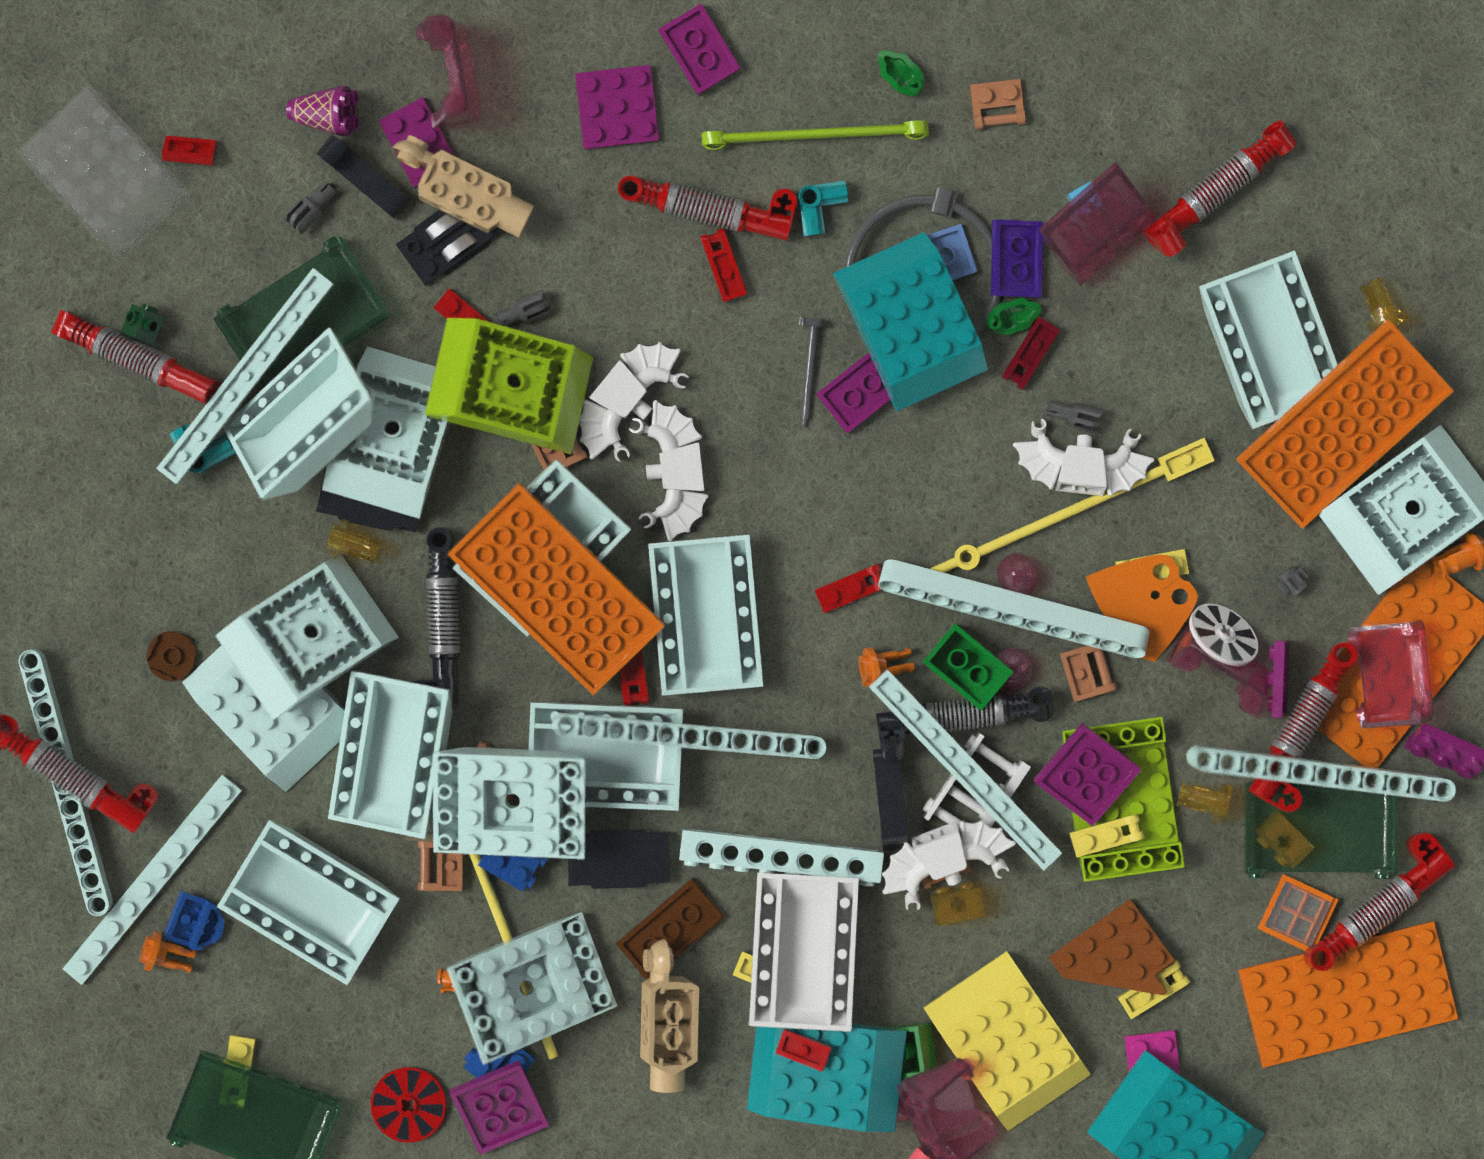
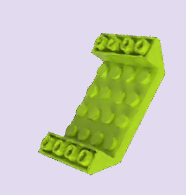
M1163 717L1089 727L1142 769L1094 825L1138 814L1140 819L1138 825L1140 831H1143L1145 838L1078 857L1084 882L1184 868L1182 845L1178 841L1164 745L1166 736ZM1076 729L1062 731L1063 744ZM1071 811L1074 831L1091 826ZM1128 825L1121 826L1123 835L1130 834Z

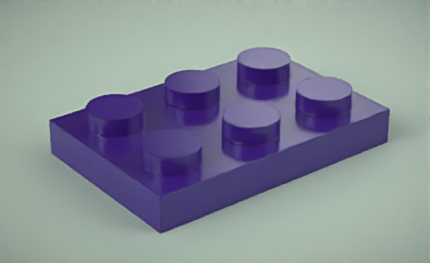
M992 220L991 296L1042 297L1043 221Z

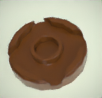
M169 631L154 637L148 645L146 658L149 668L154 675L163 680L176 681L188 676L195 668L197 651L192 640L184 633Z

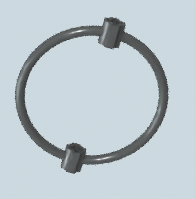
M936 187L934 195L903 197L882 206L871 214L855 233L846 255L844 268L855 263L858 250L864 238L875 224L888 214L909 206L931 205V213L945 217H951L953 211L960 214L980 232L991 255L992 232L978 215L955 201L958 192ZM991 296L985 312L973 326L977 335L986 328L988 314L1000 303L1001 297Z

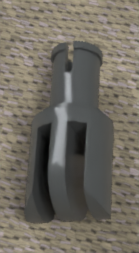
M325 181L311 197L304 196L284 216V220L290 223L302 235L322 215L321 207L337 192Z
M542 289L515 300L514 307L497 314L495 313L494 318L496 323L501 326H508L518 321L526 324L553 311L548 306L549 302L544 297L545 293Z
M1049 400L1045 415L1066 420L1069 427L1098 434V426L1101 424V417H1103L1105 411L1077 402L1069 406Z

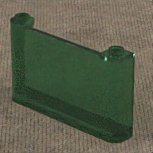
M333 236L323 243L324 248L321 250V253L240 305L231 307L228 304L216 312L218 316L213 318V320L241 361L313 268L334 284L258 381L256 387L259 391L267 386L328 328L333 329L343 347L392 315L342 237L337 239L336 236Z
M1253 781L1244 782V873L1249 874V878H1264V874L1269 872H1369L1375 874L1376 879H1390V875H1397L1398 796L1286 782L1300 792L1302 802L1297 810L1284 812L1249 792L1248 790ZM1390 782V787L1393 788L1396 783ZM1280 785L1272 801L1275 802L1278 797H1282L1285 800L1284 805L1287 803L1292 804L1291 793L1288 795L1281 794L1284 786Z
M201 1050L173 1117L166 1139L170 1140L169 1143L176 1147L183 1148L184 1145L193 1143L236 1159H322L343 1103L341 1100L317 1090Z

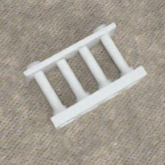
M979 732L976 736L972 734L964 746L967 748L966 753L971 757L974 751L1006 771V775L1009 778L1004 785L1000 783L998 786L1011 798L1031 767L1022 760L1018 764L1015 762L1012 764L980 743L984 735ZM950 774L935 799L930 797L922 809L925 811L923 817L928 821L933 814L947 824L956 821L961 832V820L939 806L948 793L979 814L978 817L981 818L980 821H984L989 827H992L996 821L977 800L953 785L956 778L952 774Z

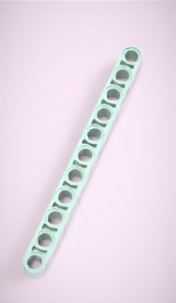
M886 560L883 563L878 586L885 592L1132 658H1142L1146 655L1150 631L1144 626L898 560Z
M26 650L19 657V666L39 738L51 744V747H54L55 750L62 751L63 754H66V757L70 756V760H74L46 657L40 650ZM30 654H34L38 659V664L34 668L30 667L27 663V658ZM37 678L42 679L45 683L42 692L34 688V682ZM44 702L51 706V714L49 716H45L41 712V705ZM50 727H54L58 731V737L55 741L51 740L47 735ZM56 783L53 785L86 908L91 915L102 916L112 908L113 899L86 805H83L84 801L79 803L80 798L75 800L76 796L72 798V793L68 795V790L64 793L65 788L60 790L61 786L56 788ZM70 800H74L78 804V811L76 813L68 810L67 804ZM77 824L82 825L85 829L83 837H78L74 832ZM83 849H88L91 852L92 858L90 862L82 859L81 851ZM89 873L97 875L99 879L97 886L89 884L87 878ZM96 897L102 898L105 901L104 910H99L95 907L94 901Z
M560 713L552 721L554 732L567 738L819 759L826 752L825 741L821 737L808 734ZM568 718L571 721V728L567 732H563L560 727L561 722ZM593 720L596 724V730L594 733L588 734L585 728L586 724ZM615 723H619L621 726V731L617 736L611 734V727ZM643 725L646 733L639 739L636 736V729L638 726ZM668 727L670 737L663 741L660 733L663 728ZM692 729L695 733V738L692 742L688 743L685 735L687 731ZM718 732L719 741L717 744L712 745L710 736L712 733ZM738 734H742L744 737V742L740 747H737L734 741ZM766 736L768 745L766 748L761 749L759 741L761 737ZM790 738L792 740V748L789 751H785L783 747L784 741ZM814 740L817 745L816 750L813 753H809L808 744Z
M1202 745L1191 747L1187 753L1188 764L1205 772L1443 802L1451 800L1456 793L1455 784L1451 780L1437 775ZM1204 752L1206 756L1205 761L1199 764L1198 757ZM1228 755L1230 758L1229 764L1223 767V758ZM1250 759H1253V767L1250 770H1247V762ZM1277 762V770L1271 773V765ZM1301 765V773L1295 776V768ZM1325 768L1324 777L1319 779V771ZM1348 771L1349 778L1343 782V774ZM1370 774H1372L1373 780L1369 785H1367L1366 779ZM1395 777L1396 784L1391 788L1390 781ZM1419 780L1420 786L1414 791V783ZM1442 783L1443 790L1438 794L1437 788Z

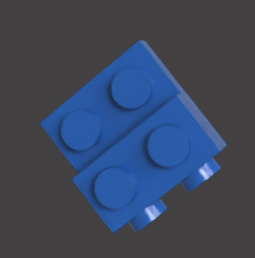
M482 855L477 865L523 892L525 888H531L536 879L533 873L538 866L541 868L544 866L548 857Z
M473 1047L464 1057V1060L467 1061L464 1068L478 1078L520 1060L524 1071H526L536 1058L524 1048H521L483 1064L478 1050Z

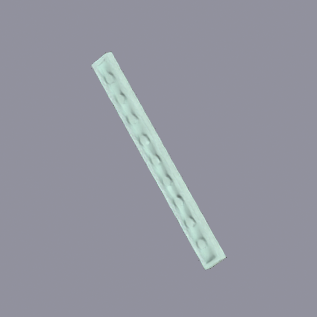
M314 268L309 272L156 468L175 484H179L334 284Z
M888 670L883 672L869 686L1043 871L1062 854Z
M222 774L64 966L63 970L81 985L85 983L242 791L241 788Z

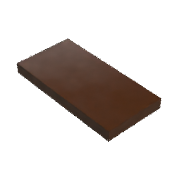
M691 878L615 944L647 980L650 978V972H646L643 967V953L645 949H650L655 942L665 939L668 947L673 951L674 959H676L722 920L725 915L695 880Z

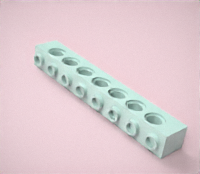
M683 828L679 860L684 861V865L699 866V862L709 863V868L724 869V865L734 866V871L749 872V868L759 869V873L774 874V871H779L789 875L806 874L810 876L859 878V885L874 886L875 882L881 883L884 852L883 850ZM702 843L711 844L713 847L712 854L708 856L702 855L699 852V846ZM727 846H735L738 849V855L735 858L729 859L724 855V849ZM755 848L760 849L764 854L763 858L757 862L749 858V852ZM783 851L788 854L789 858L785 864H778L774 861V855L777 852ZM804 854H809L814 859L813 864L809 867H803L799 863V858ZM829 857H834L839 862L834 870H828L824 866L825 860ZM853 860H860L864 865L862 871L858 873L850 871V863Z

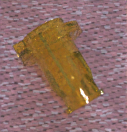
M1383 277L1369 281V285L1359 287L1364 292L1365 302L1373 318L1367 324L1369 331L1377 330L1387 319L1396 328L1410 321L1405 308L1396 309L1389 291L1384 287Z
M342 519L340 524L334 523L325 545V549L330 550L329 557L335 559L338 552L357 559L368 560L373 564L379 553L382 541L372 540L364 534L347 529L348 520Z
M1182 782L1176 806L1182 805L1191 810L1213 815L1212 823L1218 824L1219 818L1226 819L1233 786L1221 783L1220 789L1215 790L1199 785H1186L1185 782Z

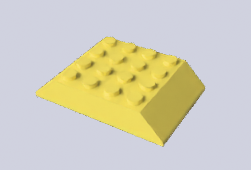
M1007 951L923 1007L1007 1131L1091 1075Z

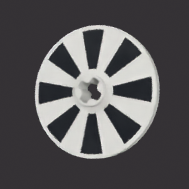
M1209 603L1198 606L1191 614L1189 626L1195 641L1214 659L1232 666H1243L1249 664L1258 653L1257 637L1250 625L1236 612L1222 605Z

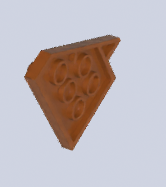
M1130 899L1048 957L1063 979L1163 996L1167 992L1155 975L1175 961Z

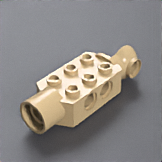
M408 135L406 140L396 143L391 148L398 154L397 159L416 169L420 165L426 168L418 185L419 200L486 233L498 227L518 238L521 236L534 209V205L511 195L510 183L443 150L433 154L427 151L429 147L427 143Z
M665 939L658 940L650 949H645L643 953V967L646 972H650V978L642 982L640 1057L650 1065V1090L661 1093H676L685 1090V1069L696 1063L698 1058L699 987L683 976H669L673 969L674 957L673 951L668 947Z

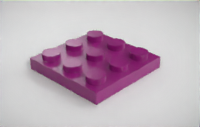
M650 65L575 73L584 150L659 141Z
M1082 722L1033 780L1038 786L1093 826L1142 769Z
M520 1060L449 1089L453 1102L479 1155L549 1126V1121Z

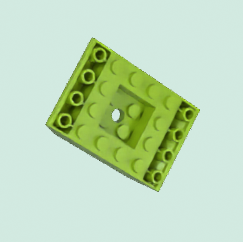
M447 318L424 415L572 454L593 357L574 345L487 321ZM508 376H517L520 379V386L518 388L509 386L507 382Z

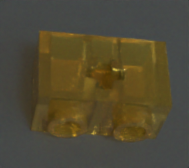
M1274 810L1254 830L1258 835L1256 838L1257 842L1266 850L1270 847L1276 853L1274 856L1275 860L1284 868L1288 865L1294 869L1315 848L1277 810ZM1279 836L1286 837L1285 841L1288 844L1285 847L1281 844L1279 845L1280 841L1277 839Z
M974 881L959 884L960 888L950 890L949 886L934 889L935 893L930 894L936 926L987 917L980 885H974ZM955 897H959L961 901H964V903L960 904L961 908L959 909L950 904L955 902Z

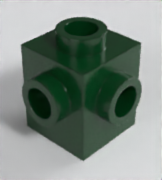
M143 303L142 308L132 304L126 314L121 332L154 346L157 336L162 330L165 317L156 314L158 309Z

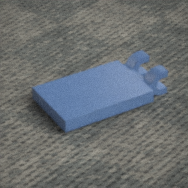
M962 224L927 235L939 251L952 280L977 272Z

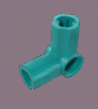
M845 180L807 185L798 191L797 202L799 204L803 236L825 233L822 206L848 202ZM805 190H811L815 194V201L812 204H807L803 201L802 195Z
M189 423L169 434L175 444L190 426ZM227 434L211 441L201 454L204 459V464L201 468L196 469L192 466L189 471L204 473L212 466L234 455L236 451Z

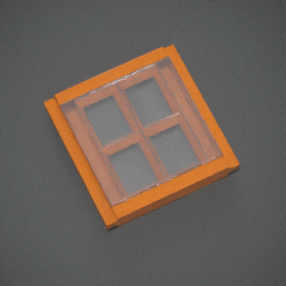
M1282 874L1258 929L1306 951L1308 947L1316 945L1320 941L1338 899Z

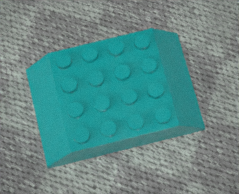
M925 232L833 273L896 412L988 370L979 337L939 251Z
M857 1023L851 1024V1032L786 1028L832 1046L826 1067L821 1072L775 1053L785 1028L756 1026L747 1110L765 1117L863 1132H895L907 1035L906 1030Z
M1146 1050L1140 1055L1087 1131L1089 1135L1121 1159H1248L1266 1134Z

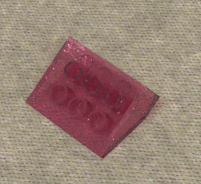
M1115 162L1038 230L1063 270L1081 286L1091 279L1106 263H1109L1123 248L1130 245L1139 234L1148 229L1157 219L1147 202Z

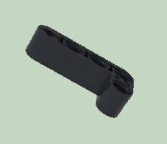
M333 134L316 153L392 218L396 219L411 201Z
M874 749L873 761L883 851L900 850L905 842L908 843L900 760L896 762L885 760L881 754V749Z

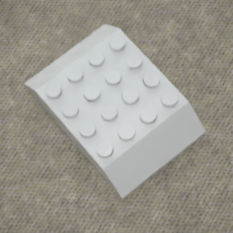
M757 873L749 1026L851 1032L859 878Z

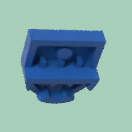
M181 890L163 938L188 946L192 950H203L204 947L212 943L215 944L220 939L224 930V919L220 910L213 902L202 896Z

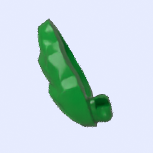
M883 50L879 53L878 65L880 67V75L891 85L894 91L905 96H916L921 93L924 88V79L918 65L913 63L904 53H895L888 50Z
M1023 297L1011 301H1003L989 312L987 325L993 332L1003 335L1028 329L1032 322L1038 318L1042 307L1039 303L1026 300Z

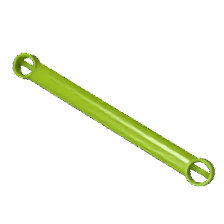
M915 120L906 121L903 124L738 133L709 131L701 133L702 146L708 150L722 149L727 143L904 134L909 139L918 140L929 134V121ZM712 146H720L716 149L710 148Z

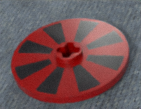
M401 1067L388 1072L375 1086L371 1096V1113L377 1127L389 1138L405 1143L417 1142L432 1135L442 1123L446 1112V1097L441 1084L432 1074L417 1067ZM412 1099L414 1101L412 1106L415 1109L404 1110V1102L402 1100L409 1101Z

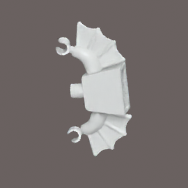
M658 342L657 345L649 347L638 344L633 351L621 353L620 356L628 368L619 360L589 397L602 406L584 399L583 412L579 420L582 428V436L579 441L588 448L591 460L612 444L615 448L613 453L617 461L621 462L617 456L620 450L626 451L629 458L628 448L620 443L621 438L618 434V426L622 417L626 419L631 412H634L644 420L653 408L642 400L648 392L646 390L647 387L654 382L667 383L670 381L677 388H686V386L678 384V378L680 376L689 378L688 375L684 373L670 374V370L681 353L680 348L669 349L663 346L661 342Z
M654 400L652 425L647 426L643 420L634 418L632 420L639 422L640 428L636 431L630 428L629 430L639 435L647 433L649 437L655 438L659 442L662 453H659L660 464L646 465L647 480L662 479L666 495L665 501L655 508L656 511L653 513L645 512L640 515L639 519L648 516L650 524L644 526V528H649L660 517L667 539L671 542L677 534L690 532L691 524L703 516L702 507L705 500L709 497L708 494L691 492L704 491L699 443L690 444L702 439V435L695 430L693 418H688L679 413L676 405L671 407L663 406L657 400Z
M1041 419V428L1035 427L1033 421L1031 423V434L1039 440L1013 443L1020 457L1018 464L1024 466L1029 471L1031 479L1041 481L1049 489H1053L1058 476L1055 491L1103 496L1106 486L1109 496L1121 490L1130 491L1136 481L1146 478V469L1154 462V458L1131 452L1130 448H1135L1141 437L1139 433L1136 439L1131 438L1129 434L1132 429L1127 430L1123 439L1124 445H1121L1115 454L1104 455L1101 448H1092V437L1090 435H1078L1077 446L1068 445L1066 451L1054 447L1050 443L1049 438L1045 436L1046 421L1044 419Z
M956 821L911 838L913 848L909 843L905 842L898 853L890 856V865L882 873L886 882L882 893L890 894L907 890L908 893L905 895L906 909L908 910L910 903H916L917 910H919L921 905L920 896L917 892L919 891L920 882L930 875L934 880L945 877L948 885H956L962 880L959 871L967 867L966 860L979 859L987 865H991L995 876L1001 879L1002 875L999 870L1004 868L1009 872V868L1004 859L995 858L1000 853L1013 847L1016 842L1006 838L1002 828L989 827L984 821L977 823L961 821L962 842Z

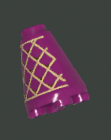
M338 86L295 97L287 102V118L298 124L348 137L352 131H357L359 128V118L355 115L356 105L359 100L357 90H351L349 86Z

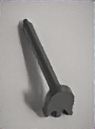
M799 317L798 325L810 326L800 418L802 419V427H807V420H809L818 327H824L825 320Z

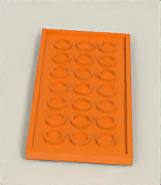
M1387 319L1242 452L1236 460L1303 529L1454 390Z
M520 482L448 552V555L592 695L601 689L665 627V623Z
M1427 560L1392 585L1347 642L1352 644L1357 650L1356 662L1350 667L1348 672H1344L1346 676L1345 678L1341 677L1342 683H1337L1339 685V694L1336 700H1334L1335 702L1330 704L1331 708H1328L1329 712H1326L1327 715L1324 716V720H1321L1320 727H1316L1317 730L1362 766L1378 768L1484 635V603L1449 575L1445 579L1442 577V573L1437 575L1430 560ZM1342 648L1337 654L1339 661L1346 662L1348 660L1349 654L1347 650Z
M1434 921L1373 935L1372 938H1368V941H1365L1357 949L1347 950L1345 954L1341 953L1342 956L1340 958L1337 957L1333 966L1326 971L1309 968L1304 961V953L1238 969L1261 1066L1265 1068L1457 1020L1458 1015ZM1321 951L1317 952L1314 957L1317 965L1321 964L1324 960V954Z

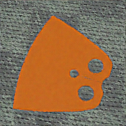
M1152 555L1131 560L1086 576L1090 590L1104 616L1141 625L1149 629L1150 635L1146 655L1142 658L1152 662L1157 660L1175 638L1193 611L1198 598L1195 588L1189 581H1185L1179 576L1178 565L1168 555ZM1158 564H1164L1169 568V575L1163 580L1157 579L1153 574L1154 567ZM1177 589H1183L1188 594V599L1183 604H1176L1172 600V593ZM1152 591H1158L1160 597L1153 599L1151 597Z

